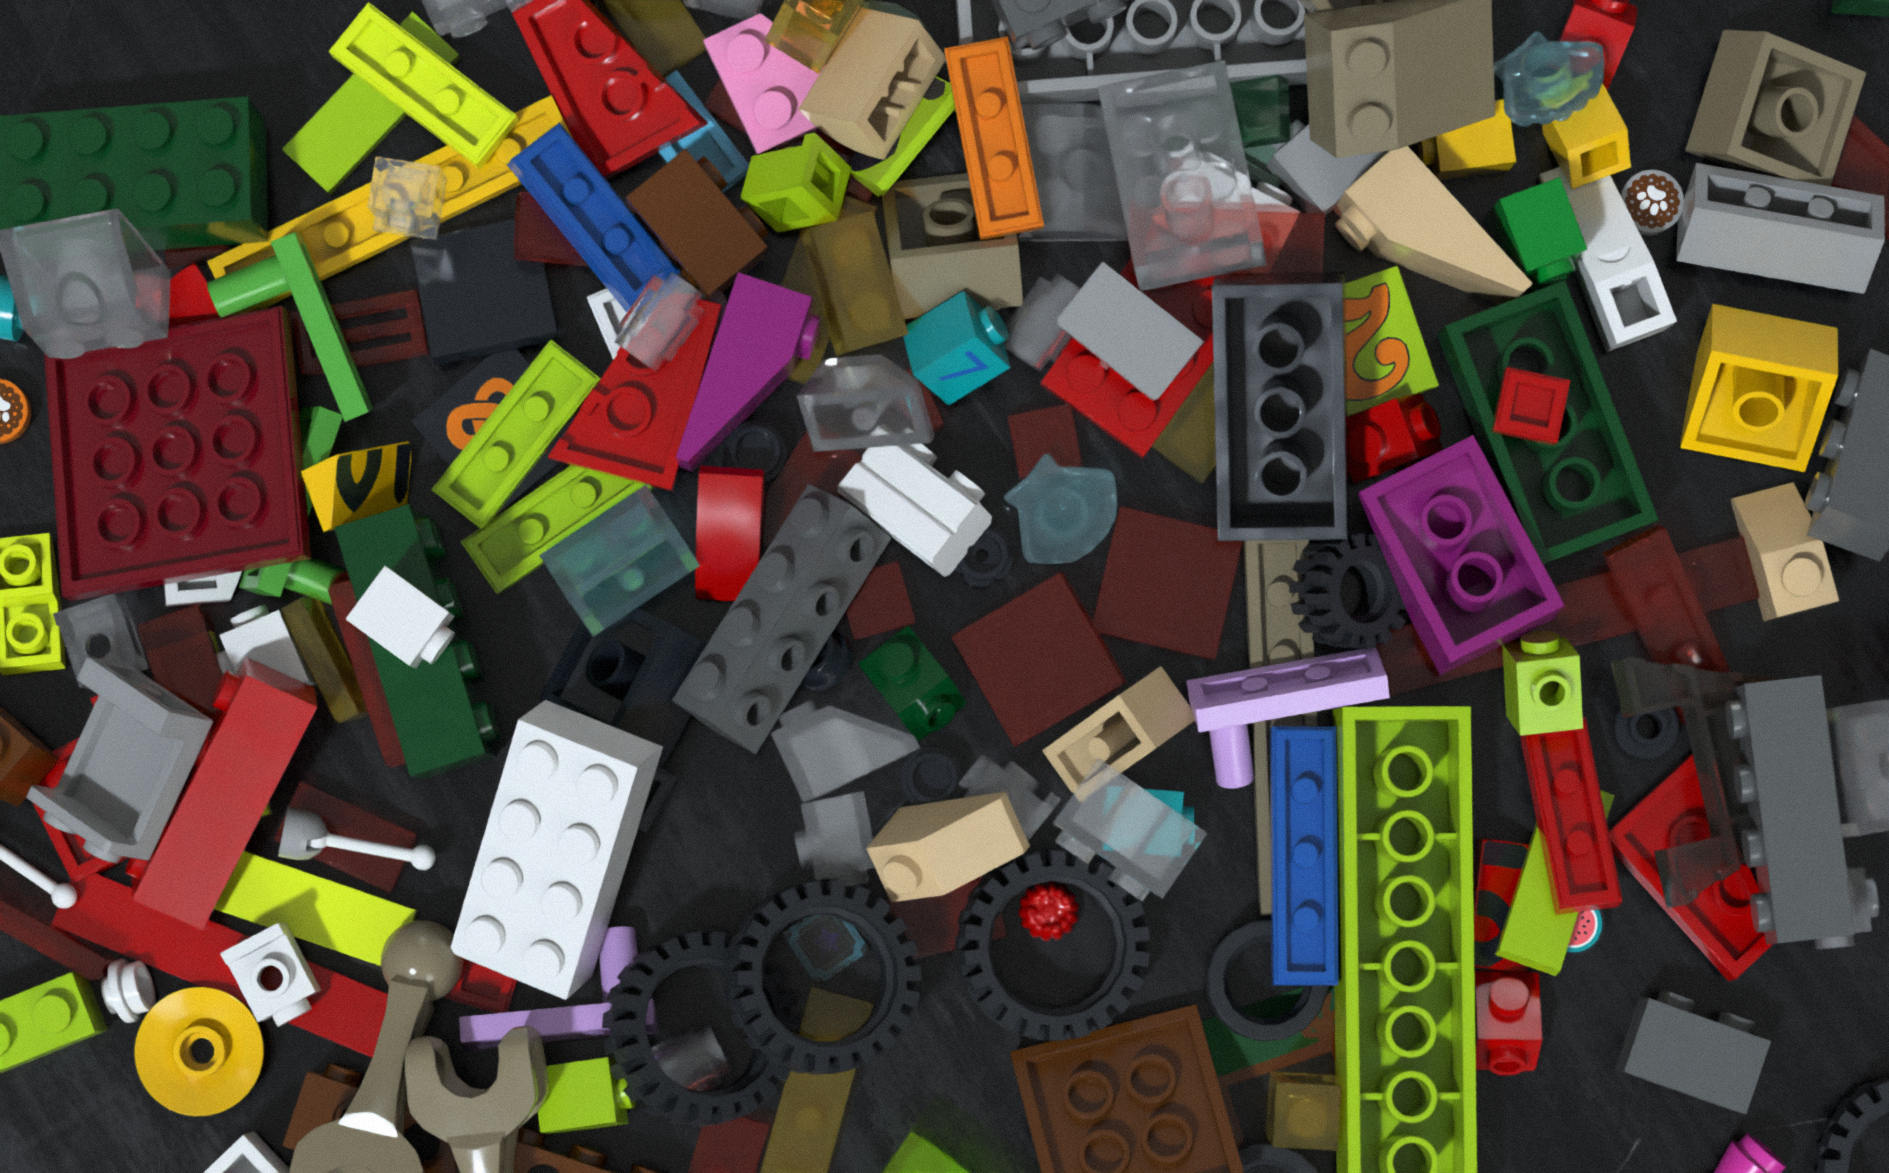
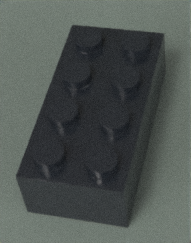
M1345 271L1216 274L1212 284L1218 541L1347 539L1350 523Z

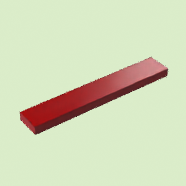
M95 873L76 884L70 879L69 884L77 891V900L70 908H58L51 925L200 987L215 988L227 992L250 1007L229 966L225 964L220 953L251 936L208 919L203 930L132 900V887L101 874ZM306 960L322 991L307 998L312 1010L288 1023L373 1057L386 1012L388 993ZM270 965L262 971L260 980L264 988L275 991L281 986L283 975L277 967Z

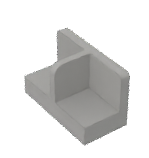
M1104 262L1099 265L1057 318V325L1098 357L1103 368L1106 370L1109 367L1112 368L1151 400L1160 398L1180 371L1188 365L1200 350L1204 342Z

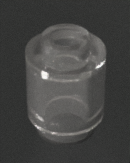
M673 272L670 273L665 282L653 275L618 324L622 331L614 342L656 372L665 359L669 362L673 360L706 312L697 305L703 294Z
M1057 273L1050 282L1038 276L1023 297V304L1017 306L1005 322L1009 338L1004 341L1005 348L1040 372L1049 360L1056 362L1072 339L1069 334L1057 325V318L1079 292L1080 288Z
M710 1025L698 1031H695L692 1026L650 1048L652 1055L665 1074L687 1089L706 1092L721 1084L719 1077L733 1071Z

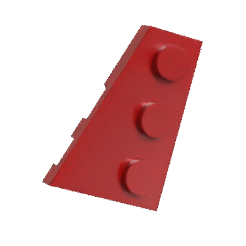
M533 0L512 12L573 140L606 180L709 124L589 0Z

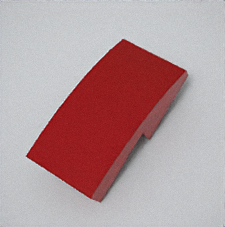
M700 465L696 521V599L735 601L761 560L762 532L765 522L764 470Z

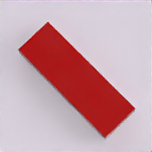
M1583 717V729L1520 736L1555 915L1618 907L1622 902V896L1586 718Z

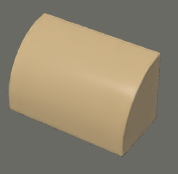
M861 7L798 110L813 125L837 142L864 155L885 160L946 61L945 55L919 20Z

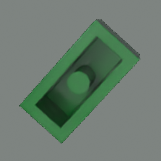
M1560 177L1499 199L1484 217L1492 239L1533 283L1530 286L1531 292L1567 279L1566 275L1576 270L1574 262L1587 250Z

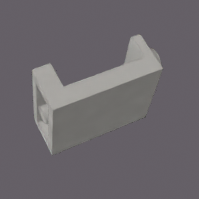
M87 657L77 680L99 695L58 785L55 788L31 785L26 798L46 811L43 816V820L61 831L78 834L86 841L83 848L90 854L112 863H119L122 856L149 861L213 720L134 667Z

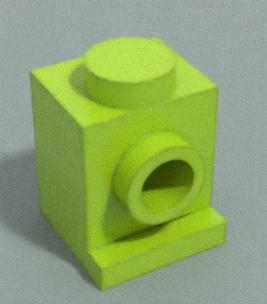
M816 133L806 134L801 146L785 147L782 150L752 156L740 199L777 233L838 221L851 167Z

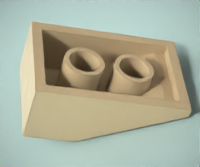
M1408 146L1390 150L1344 191L1333 209L1340 217L1335 223L1337 229L1356 250L1362 251L1367 246L1378 258L1500 305L1519 298L1533 284Z

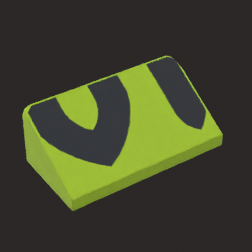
M938 77L934 78L885 160L870 157L856 151L847 162L851 167L850 174L877 197L880 195L884 196L955 110L950 83Z

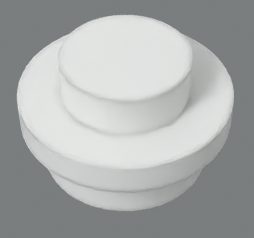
M126 959L115 960L109 964L108 976L103 977L101 981L102 996L107 1009L112 1014L118 1013L120 1018L126 1023L139 1021L144 1012L151 1011L156 1001L154 984L147 967L141 961L129 963Z

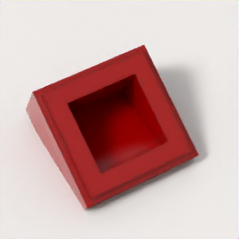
M195 262L182 269L146 299V302L163 328L220 318L208 291L207 282L209 280L201 267Z

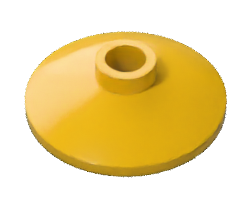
M186 988L164 997L147 1013L136 1036L135 1064L144 1087L161 1105L183 1115L209 1116L235 1106L252 1090L263 1066L264 1040L256 1018L239 999L215 988ZM200 1038L209 1040L214 1047V1055L207 1063L198 1062L192 1055V1046Z

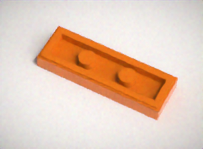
M1008 37L944 48L980 240L1043 229L1044 222Z

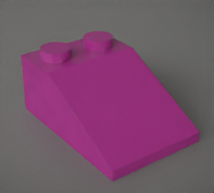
M738 272L676 455L680 468L693 472L793 373L798 357L810 360L821 328V324H819L821 317L813 314V299L811 296Z
M1474 435L1358 493L1409 617L1440 676L1553 620L1565 606Z

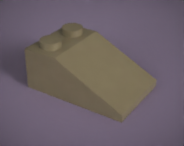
M1399 0L1304 14L1310 140L1335 158L1400 149L1495 116L1491 0Z

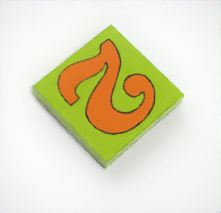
M1398 266L1345 283L1348 417L1397 397L1423 393L1437 388L1439 384Z

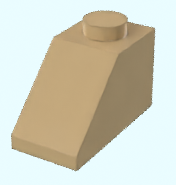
M1794 482L1730 499L1763 621L1839 601L1824 543L1821 540L1807 536L1812 517L1807 508H1805V504Z
M1160 666L1047 746L1042 752L1076 800L1080 802L1194 722L1195 719L1191 707L1162 666Z
M1006 792L900 807L866 849L890 901L898 902L945 895L1024 854L1030 845Z

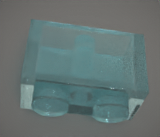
M644 485L539 555L593 637L700 566L647 485Z

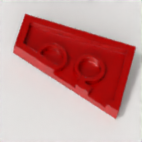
M659 288L617 351L616 357L595 389L591 390L580 407L579 413L563 437L558 440L548 458L673 492L680 467L676 455L708 363L722 305Z
M1696 751L1688 755L1618 820L1608 832L1613 854L1728 981L1737 979L1773 944L1766 945L1764 932L1757 933L1754 929L1750 899L1751 894L1759 893V887L1750 868L1744 865L1727 829L1730 827L1721 804L1716 805L1703 776V773L1706 771Z

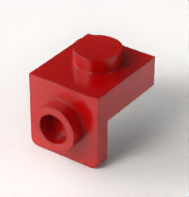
M1573 0L1572 9L1549 61L1547 72L1573 82L1598 74L1608 91L1635 28L1638 8L1630 4L1629 0Z
M1421 393L1397 397L1348 417V468L1354 484L1442 451V445L1439 440L1441 435L1439 418L1433 407L1425 402Z
M1475 971L1476 1070H1489L1494 1074L1504 1076L1535 1070L1542 1044L1539 973Z

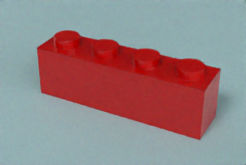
M246 656L242 660L236 674L227 670L218 683L211 701V706L217 708L212 719L213 723L150 860L130 858L125 871L126 874L132 876V900L201 930L205 927L317 709L314 687Z

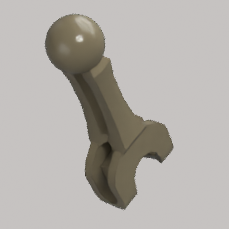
M429 920L411 921L397 928L386 940L381 954V970L389 989L386 1012L372 1060L359 1090L343 1117L314 1128L297 1143L289 1173H424L416 1150L404 1138V1112L407 1100L405 1052L414 1037H423L435 1011L432 1001L448 994L458 983L462 974L464 959L453 953L451 944L454 934L445 926Z
M532 1026L514 1027L503 1036L498 1046L499 1063L497 1079L487 1090L469 1087L457 1077L450 1058L449 1048L442 1039L432 1036L414 1037L406 1049L405 1077L409 1111L424 1130L449 1143L460 1173H514L518 1130L541 1109L549 1092V1079L540 1033Z

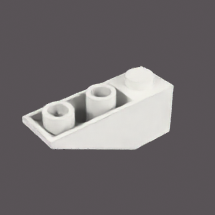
M1560 167L1539 174L1541 184L1558 177L1561 178L1586 243L1587 250L1574 262L1575 273L1605 351L1609 352L1660 333L1676 323V317L1654 260L1611 176L1609 175L1571 189Z

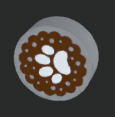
M1641 171L1631 177L1620 191V195L1641 235L1652 236L1667 231L1678 221L1682 214L1684 204L1682 189L1672 176L1663 171Z

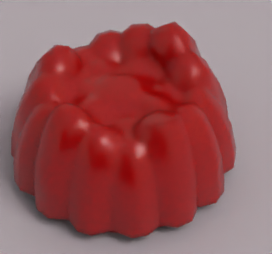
M1048 881L1035 884L1034 887H1028L1025 896L1020 898L1021 907L1018 910V915L1022 918V926L1029 929L1030 935L1033 938L1040 937L1043 941H1049L1050 939L1060 940L1064 934L1072 932L1073 925L1078 922L1079 916L1077 912L1080 906L1075 900L1076 895L1073 891L1068 890L1067 885L1064 883L1058 884L1056 881Z

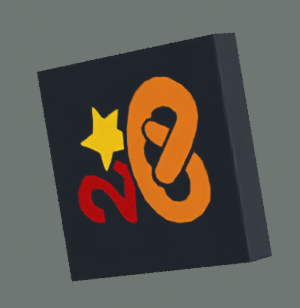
M516 348L491 353L411 422L450 467L530 364ZM573 417L495 517L512 506L562 463L550 460L548 455L558 440L563 437L575 417Z

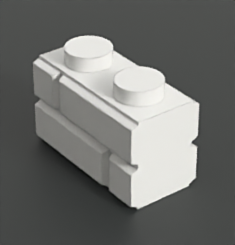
M887 432L880 433L864 452L860 463H856L840 482L837 492L849 504L944 577L948 576L967 554L968 547L974 545L991 524L992 516L980 503L985 493L957 470L948 479L934 469L932 465L938 457L908 434L900 443Z

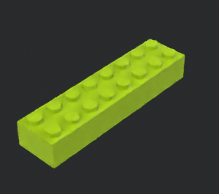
M1471 706L1340 707L1332 709L1331 727H1336L1338 985L1334 986L1337 1173H1477Z

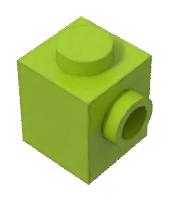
M1536 631L1522 635L1520 642L1503 644L1506 717L1518 734L1524 736L1583 729L1580 655L1565 636L1560 637L1554 632Z
M605 1057L546 1066L549 1092L544 1104L538 1111L540 1133L560 1134L629 1124L627 1109L634 1108L636 1100L632 1101L623 1091L628 1086L624 1078L615 1080L610 1066L616 1064V1059Z

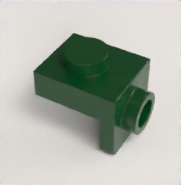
M909 625L858 663L868 679L917 741L924 738L930 732L945 727L952 720L955 713L966 705V700L949 675Z

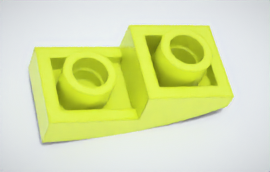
M42 533L0 538V673L4 676L66 669L61 601L51 534Z

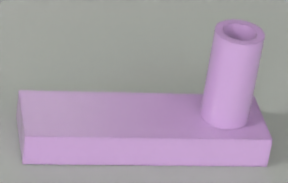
M1376 648L1357 649L1186 681L1189 702L1198 732L1209 731L1216 782L1219 786L1230 789L1244 787L1250 784L1255 777L1247 724L1390 698L1387 674Z
M624 926L611 927L606 930L599 953L603 1003L459 1017L462 1045L467 1051L498 1048L505 1034L514 1027L519 1026L534 1027L540 1033L543 1044L609 1038L610 1029L602 1028L603 1013L611 1010L612 1004L606 1002L610 989L620 983L617 976L625 966L634 962V958L638 955L636 928ZM652 998L648 1002L645 1028L647 1034L659 1033L657 1007Z

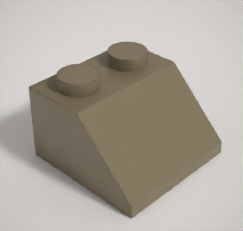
M1723 30L1685 151L1734 170L1831 186L1866 72L1766 31Z
M967 173L896 181L887 193L882 196L897 320L919 318L963 290L982 308L991 306L993 309L999 310L1005 307L1023 306L1017 233L980 240Z

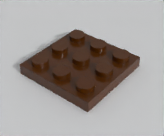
M1196 1004L1104 1027L1101 1030L1090 1032V1035L1077 1039L1049 1041L1010 1051L1013 1069L1041 1173H1244Z

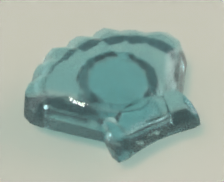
M1537 31L1516 50L1494 63L1495 75L1504 82L1505 114L1513 123L1521 127L1530 126L1534 123L1543 125L1550 124L1554 120L1559 122L1567 120L1573 112L1582 110L1587 105L1588 100L1594 99L1598 95L1604 79L1605 60L1603 46L1594 42L1547 41Z
M1047 453L1041 457L1029 475L1004 496V499L1009 504L1018 508L1022 551L1024 558L1029 563L1061 564L1075 562L1091 552L1106 537L1116 519L1117 493L1115 477L1112 472L1101 468L1059 467L1055 460Z

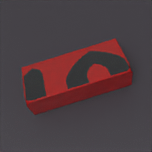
M1485 838L1477 839L1473 870L1474 967L1510 972H1527V966L1495 955L1529 847L1527 844Z

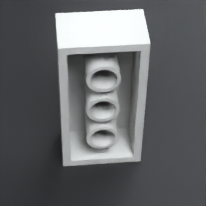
M544 700L518 719L452 940L451 949L453 953L565 1000L593 976L663 746L547 700Z

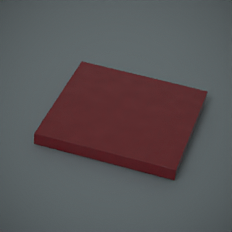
M283 306L223 318L220 317L44 350L62 597L75 601L312 559L306 489L301 473L304 470L289 310Z

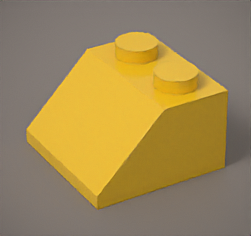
M1712 304L1696 354L1680 448L1805 472L1838 377V328Z

